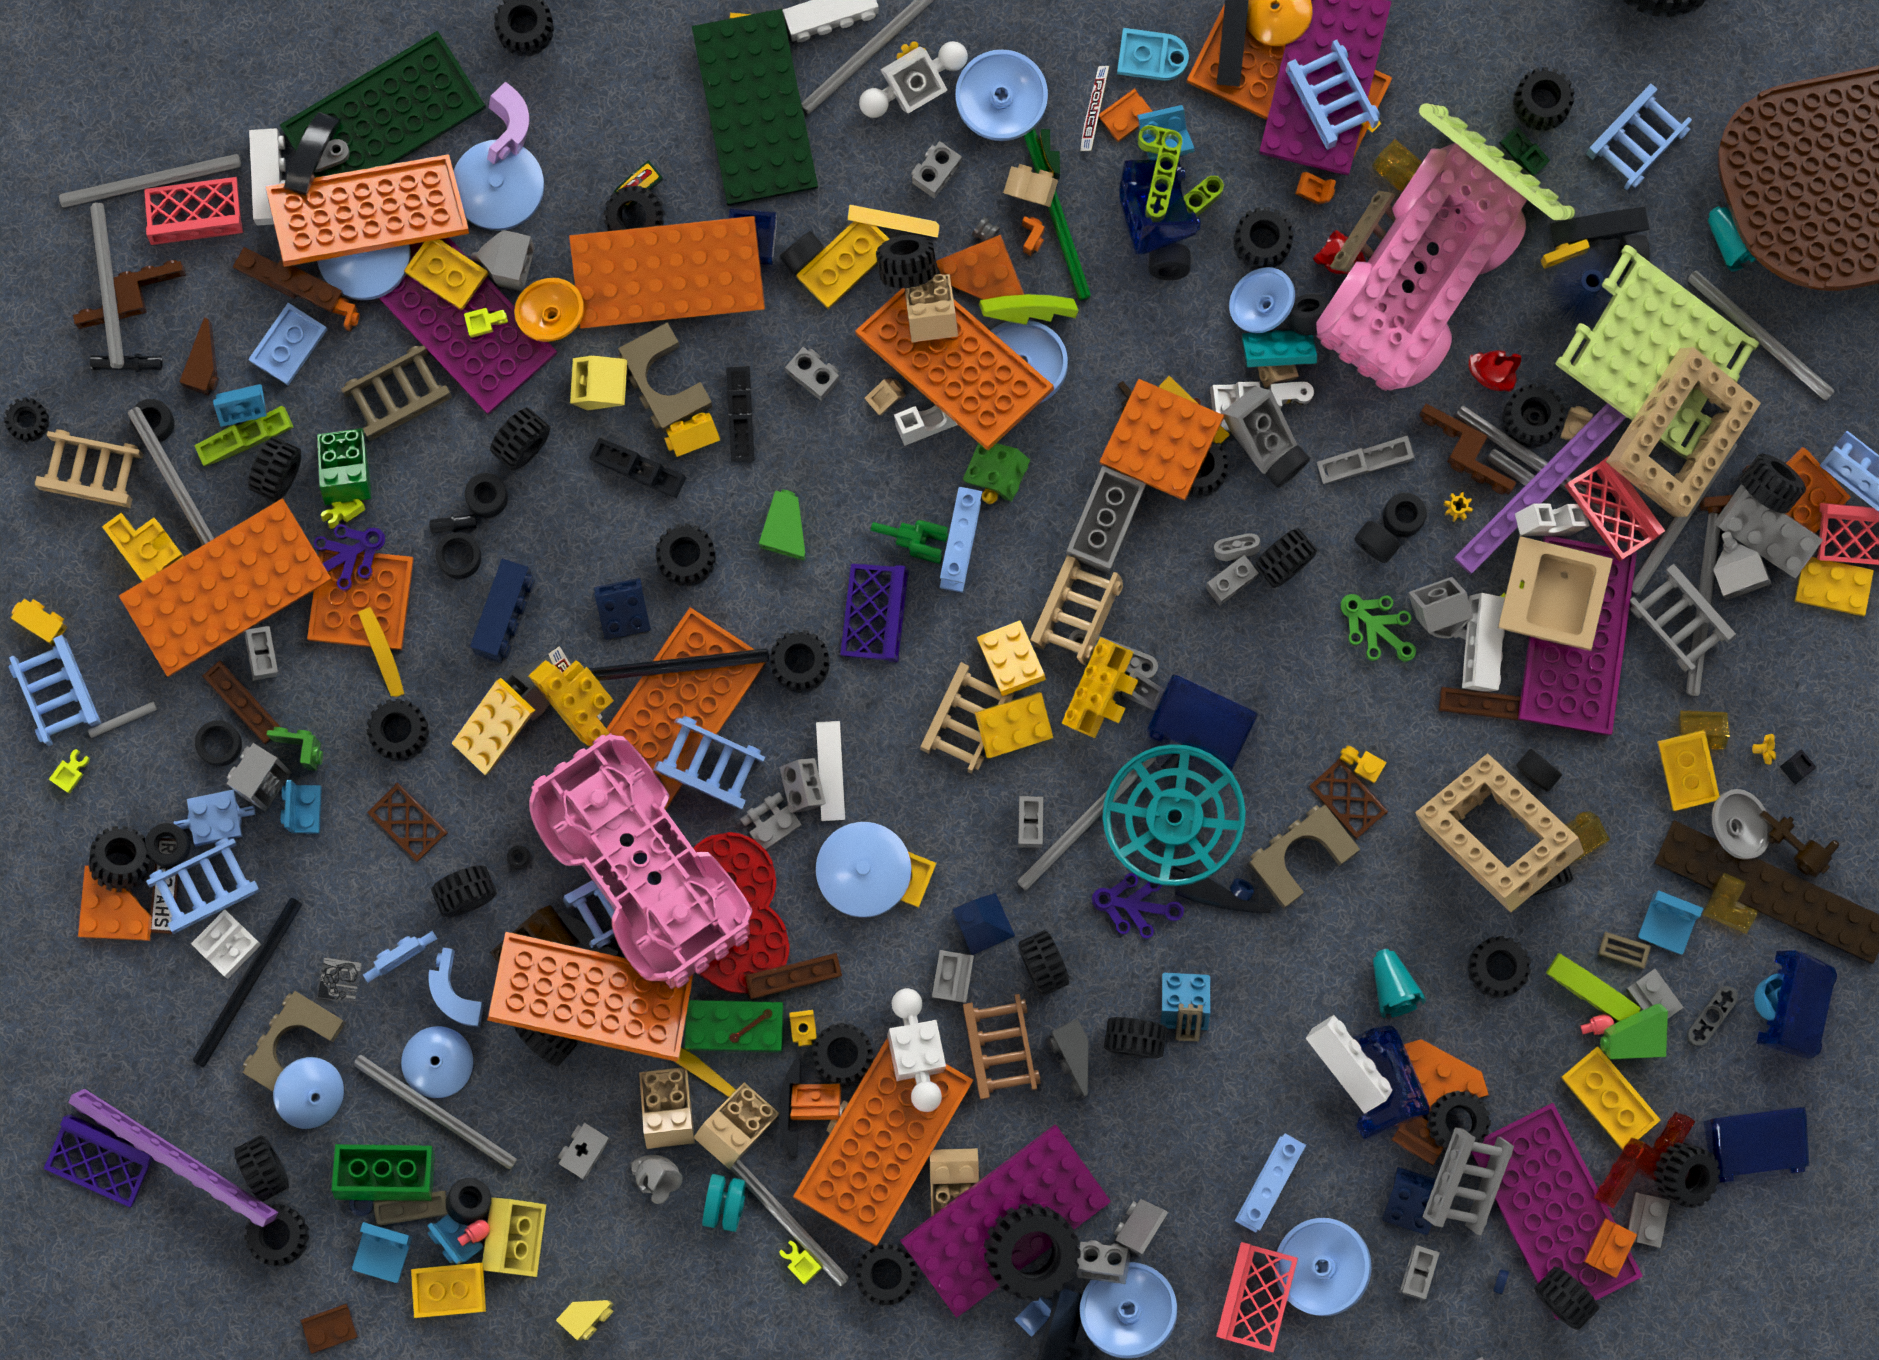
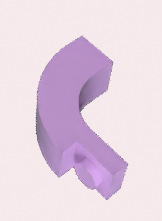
M504 82L490 96L488 107L505 122L507 130L489 147L487 159L493 164L500 159L504 160L510 151L515 155L521 151L529 126L527 105L521 95L507 82Z

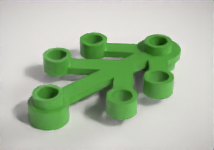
M1349 594L1342 599L1340 605L1342 613L1349 618V643L1357 646L1363 640V635L1359 632V618L1366 624L1368 644L1366 657L1370 661L1378 660L1381 655V650L1377 647L1376 633L1397 650V657L1401 661H1411L1416 654L1415 646L1410 642L1403 643L1383 626L1393 624L1406 626L1411 621L1410 613L1401 611L1396 615L1371 616L1365 610L1380 608L1383 611H1388L1393 606L1392 598L1390 596H1382L1380 599L1362 600L1358 595ZM1382 600H1388L1390 606L1384 607L1381 603ZM1355 602L1357 608L1350 609L1348 603ZM1400 615H1406L1408 621H1400ZM1353 634L1359 636L1360 640L1358 642L1352 641L1351 636ZM1408 647L1411 650V654L1405 655L1402 649ZM1372 649L1376 650L1378 656L1371 657L1369 651Z

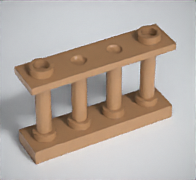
M1020 994L1014 996L1015 1003L980 1010H978V1007L973 1008V1003L963 1004L980 1100L990 1099L989 1093H993V1090L1030 1083L1031 1089L1034 1091L1037 1090V1084H1041L1039 1071L1033 1069L1023 1015L1027 1013L1025 999H1020ZM1011 1013L1018 1014L1020 1027L987 1033L977 1031L976 1022H980V1019ZM1022 1036L1024 1046L1022 1051L989 1057L982 1055L980 1046L985 1045L986 1042ZM1026 1060L1029 1074L992 1081L991 1078L986 1079L985 1069H989V1066Z

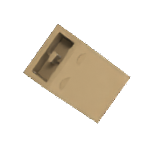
M937 274L925 284L905 289L912 342L958 336L950 274Z
M682 1067L640 1072L643 1131L647 1149L695 1143L687 1069Z
M744 1082L703 1123L693 1138L730 1169L779 1116V1112Z
M978 1148L941 1149L931 1152V1217L979 1181Z

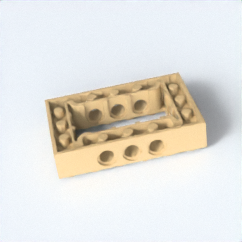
M1694 347L1680 348L1606 460V463L1673 517H1687L1761 403ZM1692 388L1698 389L1709 398L1708 401L1710 403H1715L1725 412L1717 413L1712 417V423L1705 434L1699 437L1700 441L1692 454H1688L1686 457L1688 460L1681 471L1672 476L1650 458L1649 454Z
M1488 753L1415 812L1422 828L1510 912L1515 910L1584 853L1578 836ZM1491 793L1499 805L1502 804L1507 808L1514 819L1517 818L1524 824L1529 833L1532 832L1540 839L1536 846L1509 868L1458 822L1460 819L1463 820L1465 818L1464 815L1475 806L1481 805L1483 800Z

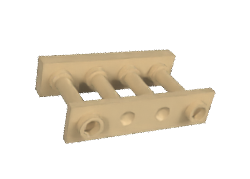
M56 430V432L48 431L47 436L49 439L56 442L48 474H45L44 477H36L35 486L39 490L127 508L131 507L132 498L125 489L133 457L143 458V454L138 449V446L127 443L124 446L69 436L70 433L63 430ZM65 443L78 446L71 478L67 482L59 481L57 477ZM88 448L101 451L93 484H90V487L81 485L80 482ZM110 453L124 455L116 488H113V491L104 490L102 486Z
M1067 555L1030 641L1034 646L1043 650L1046 644L1053 643L1078 653L1077 658L1081 664L1086 665L1094 652V645L1114 599L1122 591L1123 580L1115 572H1113L1110 580L1081 570V565L1076 558ZM1080 579L1105 588L1106 591L1101 602L1073 592L1071 586L1074 580ZM1070 600L1097 610L1092 623L1063 613L1062 607L1064 602ZM1060 621L1087 631L1083 644L1053 634L1052 630L1055 623Z
M961 662L921 744L920 750L928 754L931 749L942 750L970 763L968 772L972 774L974 768L979 770L984 760V757L981 756L984 746L980 732L951 719L948 713L951 707L956 708L957 706L973 714L985 708L961 698V695L958 694L961 686L966 687L968 685L1000 700L999 704L1012 701L1014 694L1010 693L1001 696L999 689L971 677V674L968 673L969 666ZM948 727L980 742L975 754H970L942 741L941 737L938 736L941 728L946 729Z

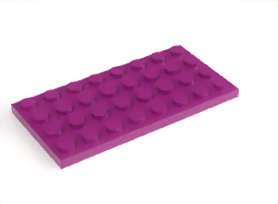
M1311 0L1313 15L1308 29L1300 38L1285 46L1259 154L1349 176L1361 124L1338 134L1336 146L1327 150L1285 69L1287 63L1296 59L1299 65L1302 64L1304 66L1332 53V43L1338 40L1340 46L1343 45L1348 53L1347 60L1368 98L1392 2L1388 0ZM1336 60L1307 74L1306 80L1309 85L1312 84L1314 86L1342 73V70ZM1345 81L1317 94L1318 97L1316 99L1319 105L1323 104L1325 106L1353 93L1348 81ZM1357 100L1328 114L1327 120L1330 125L1336 126L1363 113V110Z
M449 237L440 239L466 256ZM424 242L410 244L411 260ZM407 274L393 291L378 298L409 332L425 346L426 350L487 415H490L558 354L548 342L534 340L521 331L515 319V307L487 277L462 311ZM487 308L489 314L504 310L508 323L492 325L493 332L472 338L469 336L465 313Z
M1544 536L1543 542L1612 558L1613 560L1591 651L1529 636L1518 720L1611 736L1637 552L1619 562L1608 546Z
M1554 1103L1484 1138L1483 1144L1494 1146L1497 1137H1502L1514 1146L1512 1156L1509 1159L1497 1191L1495 1202L1537 1284L1556 1266L1573 1276L1590 1292L1595 1300H1598L1643 1277L1630 1251L1617 1278H1613L1584 1263L1603 1220L1606 1218L1613 1223L1615 1221ZM1474 1151L1470 1152L1478 1167H1487L1491 1155ZM1553 1313L1555 1319L1558 1320L1559 1318Z
M1055 1124L900 1241L957 1318L1000 1286L990 1274L987 1268L988 1264L984 1259V1253L987 1252L984 1247L985 1239L990 1238L987 1232L990 1226L996 1227L998 1223L995 1220L999 1215L1004 1218L1008 1215L1006 1210L1011 1207L1017 1210L1020 1204L1026 1203L1028 1206H1031L1035 1203L1040 1204L1044 1208L1046 1206L1052 1208L1073 1229H1076L1111 1201ZM1040 1231L1030 1232L1022 1236L1012 1250L1011 1259L1014 1267L1020 1271L1052 1247L1051 1238L1046 1233Z

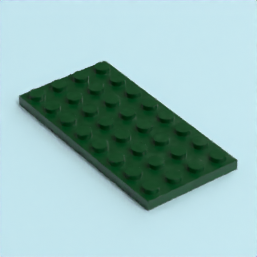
M782 9L692 26L728 206L818 188Z
M436 31L281 123L280 127L296 151L308 126L319 112L341 119L333 140L340 139L347 144L350 151L349 158L342 164L321 172H314L316 178L394 164L486 109V106L442 36ZM334 148L333 153H339L341 148Z

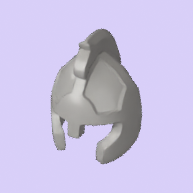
M646 1155L631 1163L632 1174L636 1177L639 1189L643 1193H652L651 1200L655 1204L664 1203L669 1198L670 1192L677 1190L682 1184V1175L677 1166L663 1156Z

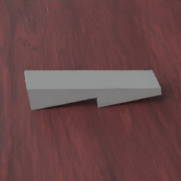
M1404 436L1366 449L1360 448L1317 462L1323 484H1328L1408 463L1416 459L1409 437ZM1325 468H1327L1329 476L1326 475Z

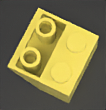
M601 356L573 358L570 403L585 410L625 405L627 360Z
M608 1300L572 1302L556 1321L576 1340H588L597 1331L594 1326L599 1321L605 1322L614 1312L611 1309L614 1304Z

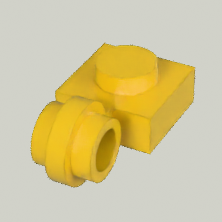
M1348 745L1346 748H1342L1340 752L1342 754L1341 760L1350 765L1354 762L1358 763L1354 772L1372 783L1376 782L1387 763L1365 751L1362 758H1359V751Z

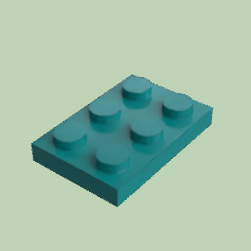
M1281 330L1263 333H1242V344L1247 367L1317 363L1313 335H1300L1294 331Z

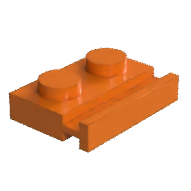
M1134 88L1101 112L1098 118L1103 122L1115 140L1120 142L1139 128L1137 115L1153 111Z
M792 1085L791 1119L839 1120L841 1085Z
M1605 1218L1586 1255L1584 1263L1613 1278H1617L1637 1234Z

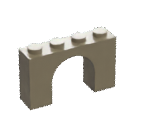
M668 322L618 348L620 356L617 357L627 360V368L631 373L628 379L634 389L639 388L642 396L639 397L645 409L650 408L653 413L650 417L656 429L661 428L663 433L666 432L667 428H670L671 424L678 421L685 422L694 415L713 407L701 382L676 395L670 396L659 394L649 386L647 374L650 366L657 359L680 348L679 342Z
M1318 805L1313 807L1306 813L1308 818L1302 822L1299 819L1288 827L1289 832L1283 837L1281 834H1278L1269 841L1270 847L1264 851L1260 848L1250 856L1252 860L1249 862V866L1283 909L1304 893L1285 866V852L1291 843L1299 839H1313L1325 847L1339 866L1360 850L1326 805H1323L1321 808Z
M296 991L286 996L282 1003V1006H284L283 1010L279 1015H274L269 1023L271 1027L267 1035L263 1034L256 1044L258 1049L253 1056L249 1055L243 1064L245 1069L242 1073L271 1091H274L276 1080L284 1070L277 1059L276 1049L278 1041L285 1032L296 1027H306L334 1043L346 1024L339 1017Z

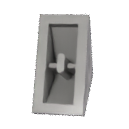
M1132 669L1129 676L1137 679L1138 682L1132 695L1122 691L1121 696L1155 711L1164 689Z

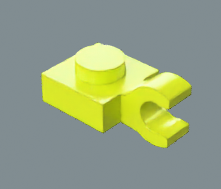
M483 308L464 314L471 338L493 332L492 325L508 323L504 310L489 314L488 309Z

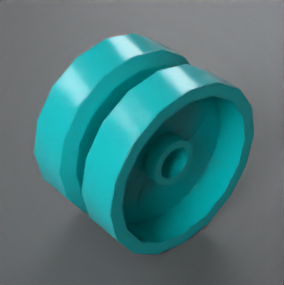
M712 1174L705 1202L702 1226L716 1228L720 1215L723 1214V1229L732 1232L737 1231L739 1219L742 1217L746 1180L733 1178L730 1181L728 1192H725V1177Z

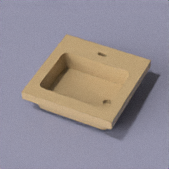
M1520 536L1498 628L1591 651L1613 559ZM1520 582L1524 583L1523 589L1519 588Z

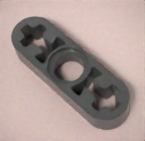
M1724 986L1716 991L1687 1031V1039L1690 1044L1702 1046L1709 1041L1737 1003L1738 994L1734 988ZM1721 992L1724 994L1730 992V999L1732 1001H1727L1722 1006V1008L1726 1009L1725 1012L1719 1006L1713 1005L1714 1001L1716 1004H1719L1723 999L1722 995H1720ZM1712 1009L1718 1013L1719 1018L1716 1023L1707 1021L1706 1012ZM1701 1020L1704 1025L1712 1029L1709 1031L1706 1028L1702 1033L1704 1039L1695 1041L1693 1039L1695 1037L1693 1030L1699 1031L1703 1025L1699 1024Z

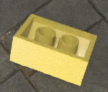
M491 1198L488 1216L490 1231L485 1238L482 1260L483 1271L537 1277L546 1204Z

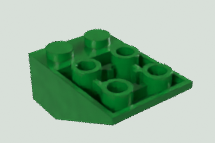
M363 428L317 434L319 483L324 504L331 505L334 502L346 503L353 502L355 499H371V483Z

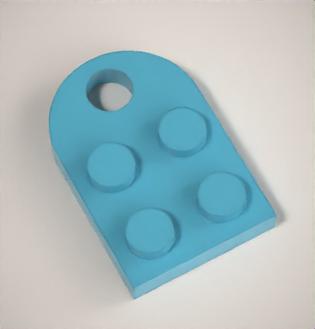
M1123 28L1117 74L1162 81L1173 80L1179 77L1187 67L1189 59L1188 49L1180 38L1171 34ZM1173 54H1180L1183 57V62L1175 64L1171 61L1170 57Z

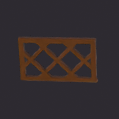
M1340 758L1309 785L1312 791L1356 839L1384 814L1388 813L1387 809ZM1340 765L1348 774V779L1334 778V770ZM1321 781L1330 782L1329 795H1323L1316 787ZM1333 782L1347 783V797L1333 796ZM1351 783L1357 784L1364 791V798L1350 797ZM1333 800H1347L1346 814L1338 812L1332 805ZM1350 801H1364V814H1350ZM1368 802H1374L1381 810L1376 816L1367 815ZM1349 818L1363 819V827L1357 832L1349 824Z
M398 782L367 812L416 862L443 836L448 834ZM399 790L406 797V803H392V795ZM380 807H388V821H382L375 814ZM392 807H406V820L392 821ZM410 807H416L423 814V820H409ZM392 824H406L405 838H399L392 831ZM409 824H423V838H409ZM427 824H433L440 831L435 838H427ZM423 841V850L416 855L409 848V842Z

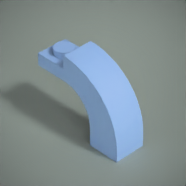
M443 948L442 953H438L436 967H439V971L429 970V987L432 997L437 1006L454 1021L463 1025L480 1028L484 1004L478 1001L463 999L455 994L450 981L455 951L450 948Z

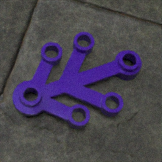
M343 524L337 525L334 529V534L338 539L344 540L348 537L360 541L353 546L330 541L323 536L315 538L314 547L318 551L329 550L339 553L323 563L327 572L345 562L341 577L337 580V586L340 590L348 591L351 589L352 581L350 579L356 557L364 550L363 563L358 567L357 572L362 579H369L372 576L371 565L375 551L380 550L385 544V535L378 528H369L362 532L347 528ZM344 528L346 533L342 536L338 535V530ZM372 536L378 537V541L374 544L370 543ZM320 540L325 541V546L322 548L317 546ZM363 568L369 569V573L367 575L361 574V570ZM342 580H348L349 584L347 587H341Z
M1133 873L1127 874L1124 880L1111 889L1099 888L1093 893V906L1098 911L1107 912L1116 925V931L1121 935L1127 934L1130 930V924L1122 919L1115 907L1124 908L1139 928L1140 936L1145 939L1152 937L1154 929L1150 924L1146 923L1139 911L1165 915L1168 920L1173 922L1180 920L1184 914V908L1179 902H1170L1166 906L1140 901L1151 892L1159 891L1162 885L1152 889L1150 882H1147L1145 886L1127 898L1116 897L1125 889L1134 888L1137 885L1138 877ZM1127 877H1134L1135 883L1129 885L1126 882ZM1100 896H1106L1108 902L1101 904L1099 902ZM1176 908L1178 915L1171 916L1169 910ZM1125 923L1128 929L1120 931L1119 924ZM1149 927L1151 934L1148 936L1144 935L1142 929Z

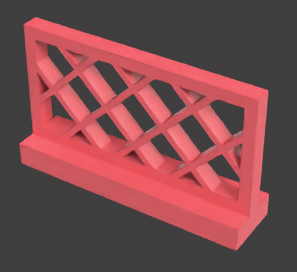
M237 177L144 189L147 217L146 234L151 245L243 233ZM224 185H232L233 191L227 197L219 192ZM201 188H207L211 191L204 200L196 195ZM178 191H184L188 194L181 203L173 199ZM161 194L165 199L156 206L151 202V195ZM215 195L224 200L216 209L208 204ZM192 198L201 203L193 212L185 207ZM169 201L178 206L170 215L162 210ZM229 204L234 208L235 215L225 216L220 212ZM204 207L213 212L205 219L197 216ZM181 210L190 215L182 222L174 219ZM158 213L167 218L162 224L153 225V219Z
M1607 457L1596 466L1568 482L1565 487L1620 562L1656 540L1665 530L1630 481L1606 463ZM1596 472L1599 475L1602 484L1592 482L1593 473ZM1577 483L1586 485V495L1579 493L1574 485ZM1591 487L1601 490V499L1591 496ZM1606 492L1612 493L1616 503L1606 501ZM1590 502L1600 505L1599 513L1591 510ZM1605 506L1615 509L1614 518L1604 515ZM1620 511H1624L1628 515L1630 522L1620 520ZM1604 521L1614 524L1613 532H1609L1604 528ZM1619 525L1629 528L1628 537L1618 534ZM1634 530L1639 531L1645 540L1634 539ZM1618 540L1628 543L1626 552L1623 553L1617 545Z
M1820 503L1819 512L1822 513L1819 537L1823 541L1818 547L1817 560L1879 565V557L1872 559L1867 553L1876 544L1879 547V536L1876 537L1870 530L1874 524L1879 522V512L1873 507ZM1828 518L1836 519L1841 525L1833 534L1827 528ZM1856 520L1863 526V529L1854 536L1848 526ZM1845 530L1851 539L1841 546L1835 537ZM1867 531L1874 541L1864 548L1857 539ZM1830 541H1833L1839 550L1832 556H1826L1825 546ZM1855 543L1861 552L1854 558H1851L1845 550Z
M1241 1242L1216 1337L1274 1353L1298 1258ZM1255 1252L1265 1254L1269 1261L1268 1264L1258 1270L1252 1262ZM1269 1256L1277 1257V1259L1271 1261ZM1281 1259L1292 1261L1289 1272L1280 1276L1274 1264ZM1251 1266H1252L1253 1269H1254V1272L1251 1273V1274H1249L1250 1268H1251ZM1272 1266L1278 1278L1265 1284L1259 1272ZM1257 1274L1263 1287L1250 1293L1246 1286L1247 1280ZM1288 1276L1287 1282H1286V1285H1285V1283H1284V1281H1283L1282 1279ZM1280 1281L1285 1289L1284 1294L1274 1300L1268 1287ZM1265 1289L1272 1302L1259 1308L1253 1296ZM1246 1290L1248 1296L1243 1298L1244 1291ZM1251 1298L1257 1310L1244 1317L1240 1310L1241 1303ZM1282 1300V1301H1281V1305H1280V1309H1279V1307H1278V1305H1277L1276 1302ZM1274 1304L1279 1312L1278 1317L1268 1323L1261 1311ZM1259 1313L1266 1325L1253 1332L1247 1319ZM1238 1314H1240L1242 1317V1319L1239 1321H1237ZM1245 1322L1251 1334L1243 1339L1234 1337L1235 1326ZM1273 1324H1275L1274 1332L1270 1327ZM1268 1328L1272 1335L1270 1346L1260 1344L1255 1335ZM1253 1336L1256 1342L1248 1341L1247 1339Z

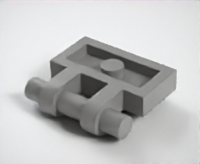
M779 792L772 797L768 796L764 799V803L755 809H749L746 811L747 814L740 818L744 826L751 822L755 824L756 828L751 830L749 834L765 850L802 826L795 814L790 813L789 806L779 810L777 804L784 800ZM768 810H771L774 815L762 822L759 817Z

